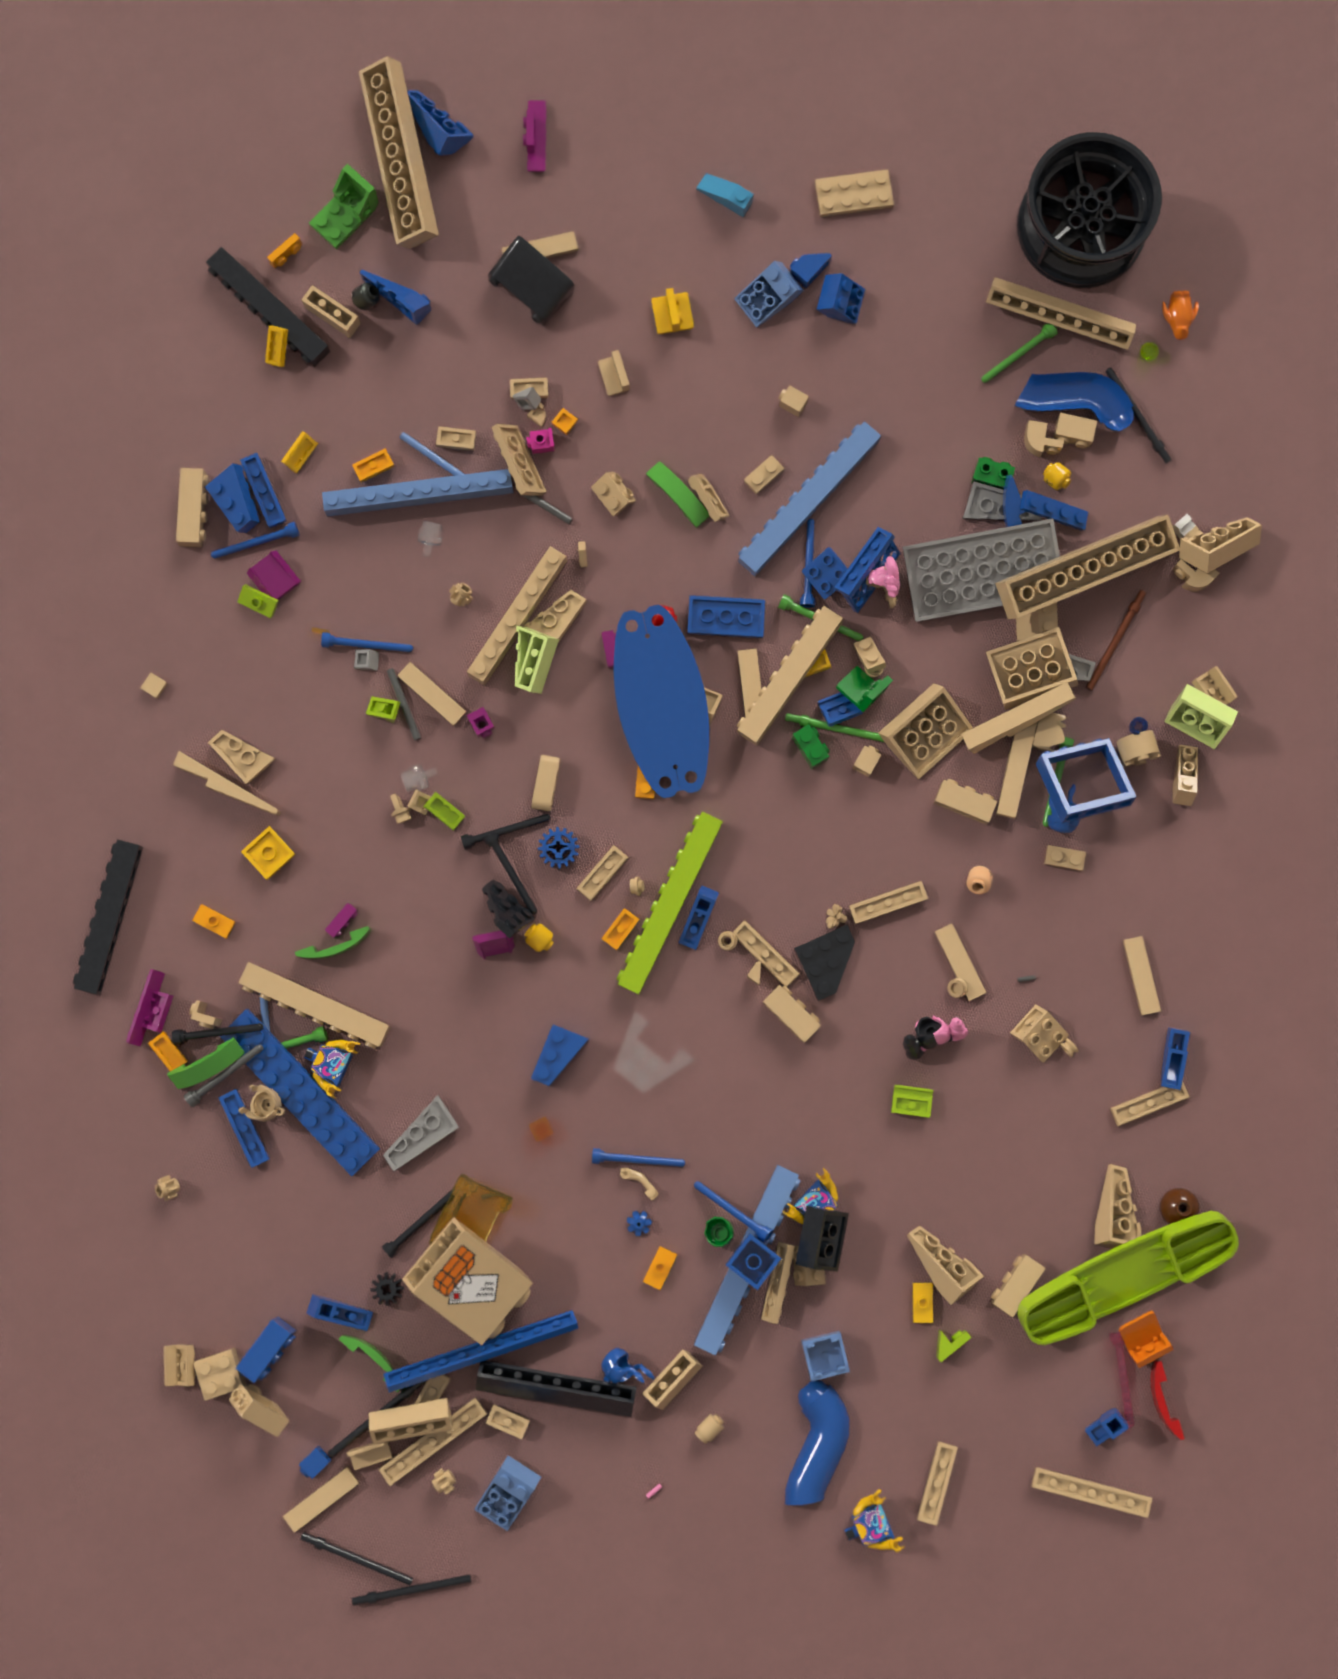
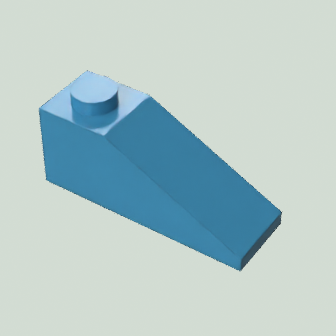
M708 173L704 175L696 187V190L741 217H744L753 203V193L738 184Z

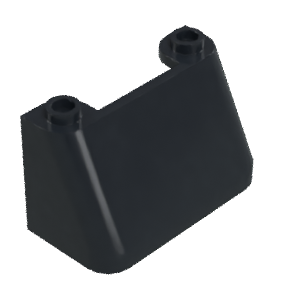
M519 235L512 241L488 273V281L494 287L504 286L530 309L533 321L537 324L541 323L543 326L573 294L575 286L566 274Z

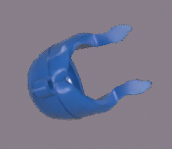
M1075 784L1068 791L1067 801L1069 806L1077 805L1072 802L1076 790ZM1049 797V806L1052 814L1047 817L1048 826L1059 833L1074 832L1081 819L1062 823L1051 797Z
M621 1348L612 1349L602 1361L601 1368L605 1374L603 1378L605 1382L617 1384L618 1382L628 1380L634 1375L640 1382L644 1383L641 1373L637 1372L639 1369L652 1380L655 1378L652 1372L642 1364L630 1365L628 1363L629 1354Z

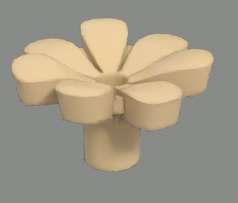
M834 904L832 909L829 908L827 910V915H829L826 919L828 928L837 927L839 922L845 923L847 917L841 913L842 907Z

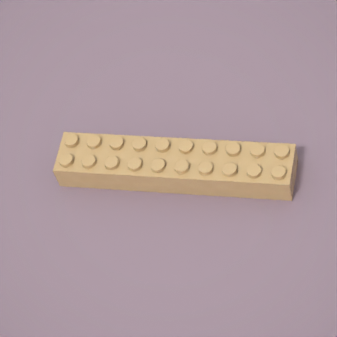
M387 56L360 70L359 75L396 245L411 249L439 236L402 65L401 62Z
M1162 515L995 584L1007 618L1016 619L1180 551V547L1169 515Z

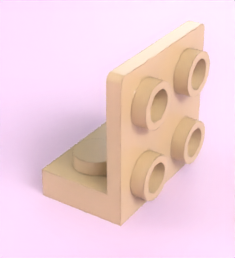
M1036 1004L1010 1032L1016 1039L1023 1042L1043 1063L1068 1037V1033L1053 1016Z

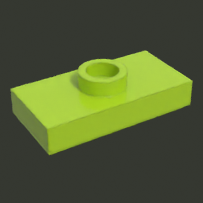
M245 584L241 589L237 602L266 617L272 618L279 600Z
M434 792L423 806L453 831L465 817L463 813L437 792Z

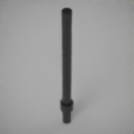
M1111 367L1108 368L1105 373L1128 395L1133 404L1134 417L1153 444L1152 448L1156 453H1159L1165 464L1169 463L1172 459L1165 450L1166 446L1162 440L1159 441Z
M426 1381L402 1388V1392L380 1410L395 1408L403 1400L415 1394L414 1391L426 1383ZM369 1419L330 1449L328 1454L333 1458L368 1430Z
M305 1532L301 1535L300 1540L314 1545V1548L318 1550L324 1549L409 1586L411 1585L413 1578L326 1542V1539L320 1536L317 1538Z
M468 1574L377 1593L376 1591L367 1592V1595L352 1597L353 1606L369 1603L370 1605L377 1603L379 1600L470 1583L471 1575Z

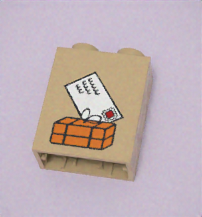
M454 1217L402 1279L415 1296L481 1345H483L488 1337L490 1339L495 1338L502 1331L505 1325L504 1318L513 1307L518 1308L527 1301L530 1295L529 1287L533 1284L519 1267Z

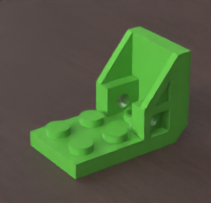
M348 163L342 168L332 190L334 198L309 222V225L336 250L375 211L379 204L375 188Z

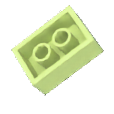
M1187 684L1170 707L1164 722L1215 749L1232 727L1238 711Z

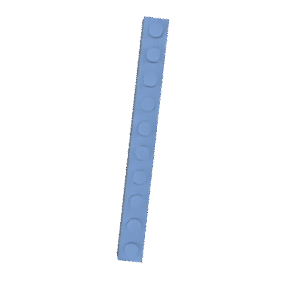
M865 421L853 428L851 431L852 435L848 439L845 437L838 445L840 448L836 452L832 451L826 458L827 462L823 466L820 464L814 471L815 475L803 482L799 493L794 492L789 498L790 502L787 506L782 505L776 512L777 516L775 519H769L764 525L765 529L761 534L756 533L751 539V545L748 548L745 546L739 552L738 562L752 575L756 576L878 444L881 435Z
M508 469L322 492L324 512L328 517L511 494L514 492L512 476Z
M777 1165L752 1220L760 1226H768L773 1231L776 1225L780 1226L784 1218L781 1213L784 1207L788 1209L787 1203L790 1204L792 1200L789 1196L792 1190H797L801 1181L798 1179L799 1175ZM748 1227L742 1241L749 1233L755 1238L758 1236L755 1231ZM773 1233L770 1239L763 1244L766 1246L767 1244L771 1245L776 1234ZM730 1268L694 1342V1346L715 1356L717 1351L721 1353L725 1345V1341H723L725 1334L729 1335L734 1324L731 1321L734 1315L738 1316L741 1311L742 1305H740L742 1297L746 1299L751 1289L748 1287L749 1283Z

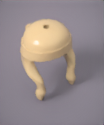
M250 1085L249 1089L252 1092L257 1091L252 1098L250 1111L245 1107H241L238 1110L249 1119L262 1122L269 1121L277 1115L282 1116L285 1113V1110L281 1107V1099L278 1093L264 1085Z

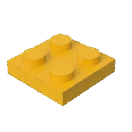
M270 826L241 851L266 880H269L296 855Z

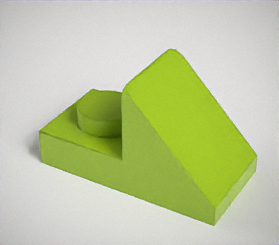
M371 696L366 714L395 723L400 702Z
M939 1330L936 1358L940 1362L972 1338L966 1330L955 1332L951 1336V1341Z

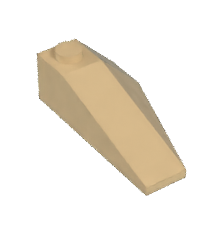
M1113 1164L1108 1165L1095 1223V1245L1113 1249L1141 1236L1140 1222L1137 1223L1134 1212L1137 1211L1136 1206L1132 1204L1130 1196L1132 1189L1127 1168Z
M921 1226L908 1233L907 1237L935 1287L950 1305L962 1298L984 1277L966 1258L962 1260L955 1255V1250L951 1247L949 1249L945 1248L940 1244L938 1238Z

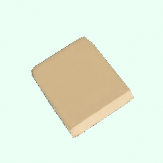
M760 961L755 963L747 975V978L758 986L760 984Z

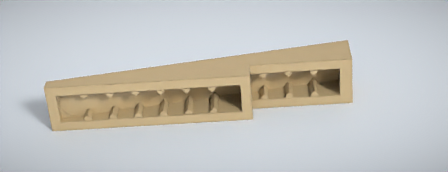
M1066 682L963 733L962 737L968 749L975 754L1005 736L1011 737L1076 700V697L1069 683Z
M1037 722L1013 736L996 815L1016 818Z
M178 752L173 765L178 769L208 780L205 785L208 789L280 816L281 812L275 807L182 752Z

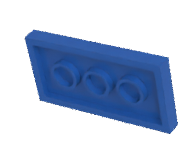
M690 595L687 634L763 638L765 600Z

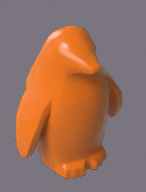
M1174 291L1170 295L1168 309L1165 302H1162L1163 315L1169 323L1174 337L1178 340H1184L1188 337L1190 325L1198 313V302L1196 301L1194 308H1192L1189 291Z

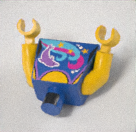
M340 1039L329 1041L326 1045H321L319 1051L311 1048L307 1049L304 1058L313 1062L310 1069L313 1071V1078L328 1096L336 1099L334 1092L336 1090L341 1092V1089L338 1087L353 1055L358 1054L354 1047L355 1045H360L359 1042Z
M823 1168L824 1174L822 1176L816 1173L818 1180L794 1205L787 1203L790 1206V1210L788 1212L782 1211L783 1214L794 1219L799 1224H803L806 1206L831 1210L838 1206L836 1203L838 1201L836 1186L825 1168Z
M878 1489L874 1494L860 1499L851 1516L854 1525L844 1529L848 1541L860 1537L862 1544L869 1548L900 1551L905 1546L901 1547L897 1542L903 1540V1538L897 1537L893 1540L895 1538L881 1506L886 1497L879 1498L878 1494L881 1493V1490Z

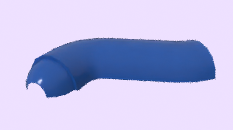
M1091 372L1031 374L1014 405L1027 411L1038 412L1089 409L1096 415L1100 424H1104L1106 428L1112 431H1121L1132 423L1134 416L1133 404L1123 389L1109 377Z
M820 1380L810 1381L798 1393L799 1404L802 1407L801 1412L809 1420L811 1429L788 1478L785 1489L786 1505H803L824 1500L825 1492L845 1451L849 1438L850 1419L846 1406L835 1389Z

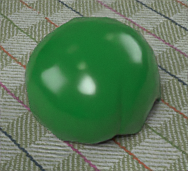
M713 1217L706 1222L704 1235L709 1244L714 1247H725L733 1239L734 1228L731 1222L724 1217Z

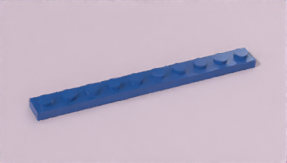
M573 1310L497 1335L495 1338H488L483 1345L476 1342L384 1373L388 1391L390 1393L579 1329Z

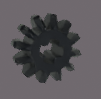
M385 1272L384 1278L381 1274L377 1275L380 1282L372 1281V1284L377 1286V1288L370 1289L371 1292H377L372 1298L380 1297L379 1305L385 1300L386 1306H389L390 1299L396 1304V1297L402 1298L403 1296L398 1290H404V1286L397 1285L402 1282V1279L394 1281L396 1278L395 1273L389 1279V1272ZM389 1284V1289L392 1290V1292H388L387 1294H385V1289L383 1288V1285L386 1286Z

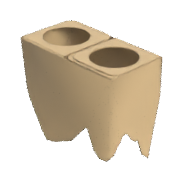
M1051 713L1039 720L1032 748L1045 752H1054L1050 746L1065 742L1061 728L1066 727V725L1061 721L1068 717Z

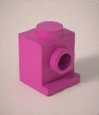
M552 428L530 431V437H526L527 446L532 448V454L555 451ZM543 438V441L538 442L537 439Z

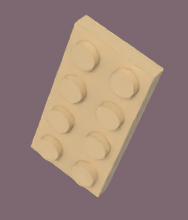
M888 169L815 179L820 217L892 208L894 206Z
M496 424L491 427L494 438L500 446L501 454L507 462L509 473L513 476L516 489L520 495L542 496L547 493L518 425Z

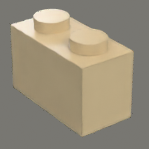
M1060 413L1057 418L1053 439L1063 440V444H1075L1078 448L1090 447L1093 443L1097 421Z

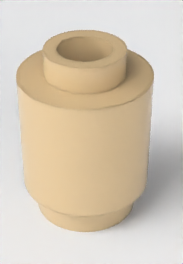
M709 1414L697 1427L698 1430L695 1434L703 1443L711 1442L724 1429L722 1425L724 1421L717 1414L714 1416Z

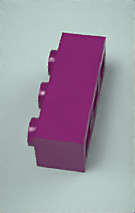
M613 630L604 631L601 634L608 669L614 668L616 633H613Z
M347 903L325 928V931L333 938H338L342 934L341 931L350 925V920L356 918L358 910L350 903Z

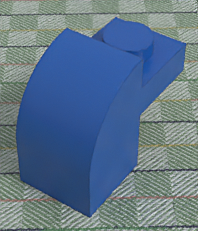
M1113 1408L1103 1413L1099 1419L1087 1426L1085 1432L1094 1444L1098 1446L1111 1437L1113 1440L1129 1429V1424L1117 1408Z

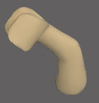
M629 1168L621 1169L620 1176L623 1179L637 1180L647 1189L644 1193L650 1200H654L658 1196V1191L651 1185L644 1174Z

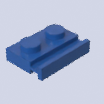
M841 692L818 701V706L829 727L864 714Z

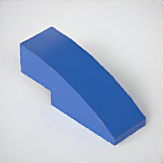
M1011 475L1006 476L1003 492V515L1006 527L1021 525L1022 522L1019 515L1026 512L1020 510L1021 497Z
M1168 1027L1161 1074V1086L1181 1090L1190 1032L1187 1030Z

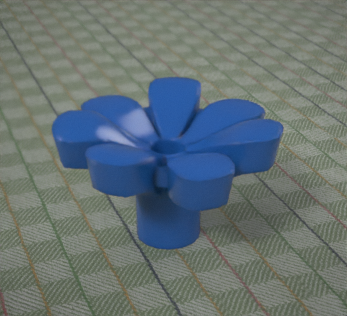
M633 1211V1218L628 1217L626 1219V1222L631 1224L627 1227L628 1231H635V1236H641L642 1231L647 1234L650 1231L647 1225H651L652 1220L646 1219L648 1214L645 1211L640 1215L638 1211Z

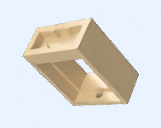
M240 1384L232 1392L229 1401L239 1415L247 1421L276 1437L280 1435L288 1424L289 1419L275 1402L243 1384Z

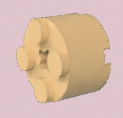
M1153 730L1143 731L1138 735L1132 734L1116 742L1124 767L1134 764L1135 766L1143 765L1147 759L1154 760L1161 757Z

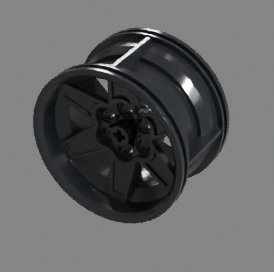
M1101 132L1080 133L1069 136L1054 144L1045 152L1034 168L1028 189L1022 199L1017 215L1018 240L1029 263L1047 279L1071 288L1099 287L1121 277L1137 260L1145 241L1154 229L1160 215L1162 190L1153 164L1135 145L1112 134ZM1082 171L1104 175L1110 178L1111 181L1097 190H1093L1092 185L1088 183ZM1064 176L1068 194L1066 197H1056L1044 192L1053 181ZM1079 192H1085L1087 196H1082ZM1125 192L1131 200L1134 217L1121 215L1113 207ZM1097 197H1103L1105 201H1100ZM1066 204H1071L1074 208L1070 209ZM1102 214L1109 215L1110 219L1104 218ZM1042 216L1061 222L1053 234L1047 230ZM1075 221L1079 224V226H1074L1071 224V222ZM1093 226L1097 231H1091L1089 227ZM1104 234L1126 239L1120 246L1106 252ZM1077 240H1080L1084 252L1074 250L1070 246Z

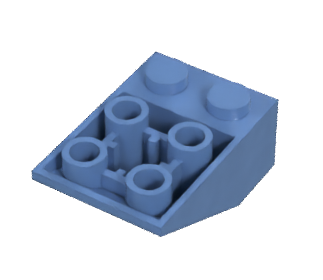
M774 261L734 299L753 324L759 327L792 303L804 290L782 262Z
M508 1455L474 1510L508 1531L534 1491L541 1476Z

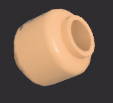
M984 866L973 867L968 873L966 885L972 893L985 894L991 888L993 875Z

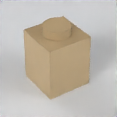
M789 385L787 390H782L778 398L780 400L779 407L799 418L808 403L809 396Z
M864 746L852 769L869 777L881 757V754L878 753L879 750L873 746Z

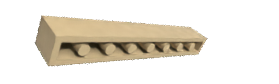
M994 277L986 303L1127 350L1135 334L1136 324L996 277Z
M551 546L548 548L468 669L469 677L483 686L486 685L517 638L516 626L524 627L523 625L527 623L566 564L567 558L564 554Z
M823 606L821 610L818 609L812 617L814 621L811 625L807 624L803 629V636L800 641L796 640L791 647V650H793L789 656L786 655L780 663L781 668L778 672L776 670L773 672L769 679L771 682L768 687L764 686L758 695L760 698L756 703L753 702L750 705L747 717H742L738 722V734L757 746L842 625L843 618L827 607Z
M248 962L239 980V984L243 985V990L253 993L255 990L261 993L259 997L268 1001L271 998L278 1001L277 1005L288 1009L289 1006L295 1008L294 1013L303 1017L308 1014L313 1017L312 1021L321 1025L324 1022L331 1025L329 1029L338 1033L341 1030L348 1032L347 1037L356 1041L361 1038L366 1041L365 1045L374 1049L376 1046L382 1047L391 1026L250 962Z

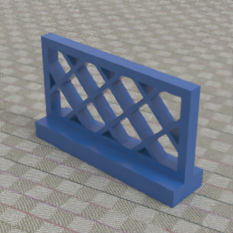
M877 527L834 587L836 591L842 593L852 610L856 613L861 610L876 589L872 586L868 587L866 584V577L871 570L885 566L886 558L890 556L891 552H893L891 556L895 561L901 554L893 541L894 535L880 527Z

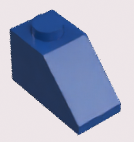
M830 253L804 254L799 259L793 260L790 265V273L796 281L807 289L831 263L832 255Z

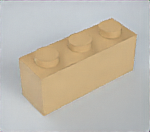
M313 285L302 298V303L307 310L348 338H351L361 324L356 314Z
M947 779V781L943 780L941 782L933 804L987 825L997 801L993 800L994 797L989 794H978L974 788L968 786L963 788L958 786V782Z
M779 985L762 1003L805 1043L821 1026L819 1024L820 1019L814 1013L809 1014L805 1010L806 1006L799 999L795 1001L791 997L793 993L785 985L783 987Z
M1026 1254L1017 1256L1013 1262L1015 1267L1011 1273L1007 1272L1002 1279L1004 1283L1000 1289L996 1288L991 1295V1303L1011 1317H1014L1020 1302L1028 1296L1046 1269Z
M683 1349L642 1394L656 1408L663 1410L702 1368V1364L690 1352Z

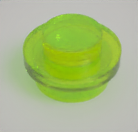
M1146 342L1140 348L1141 357L1147 361L1154 360L1159 354L1158 346L1153 342Z

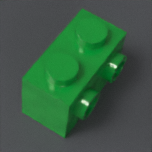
M979 457L971 484L978 482L1004 490L1006 476H1013L1016 467H1012L1007 462H994L989 457Z
M808 724L793 733L792 739L810 768L814 769L828 760V753L830 751L825 743L821 744L818 737L820 735L816 728H811Z

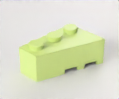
M516 626V632H518V644H516L518 657L517 662H515V686L532 693L542 694L559 639L528 627Z

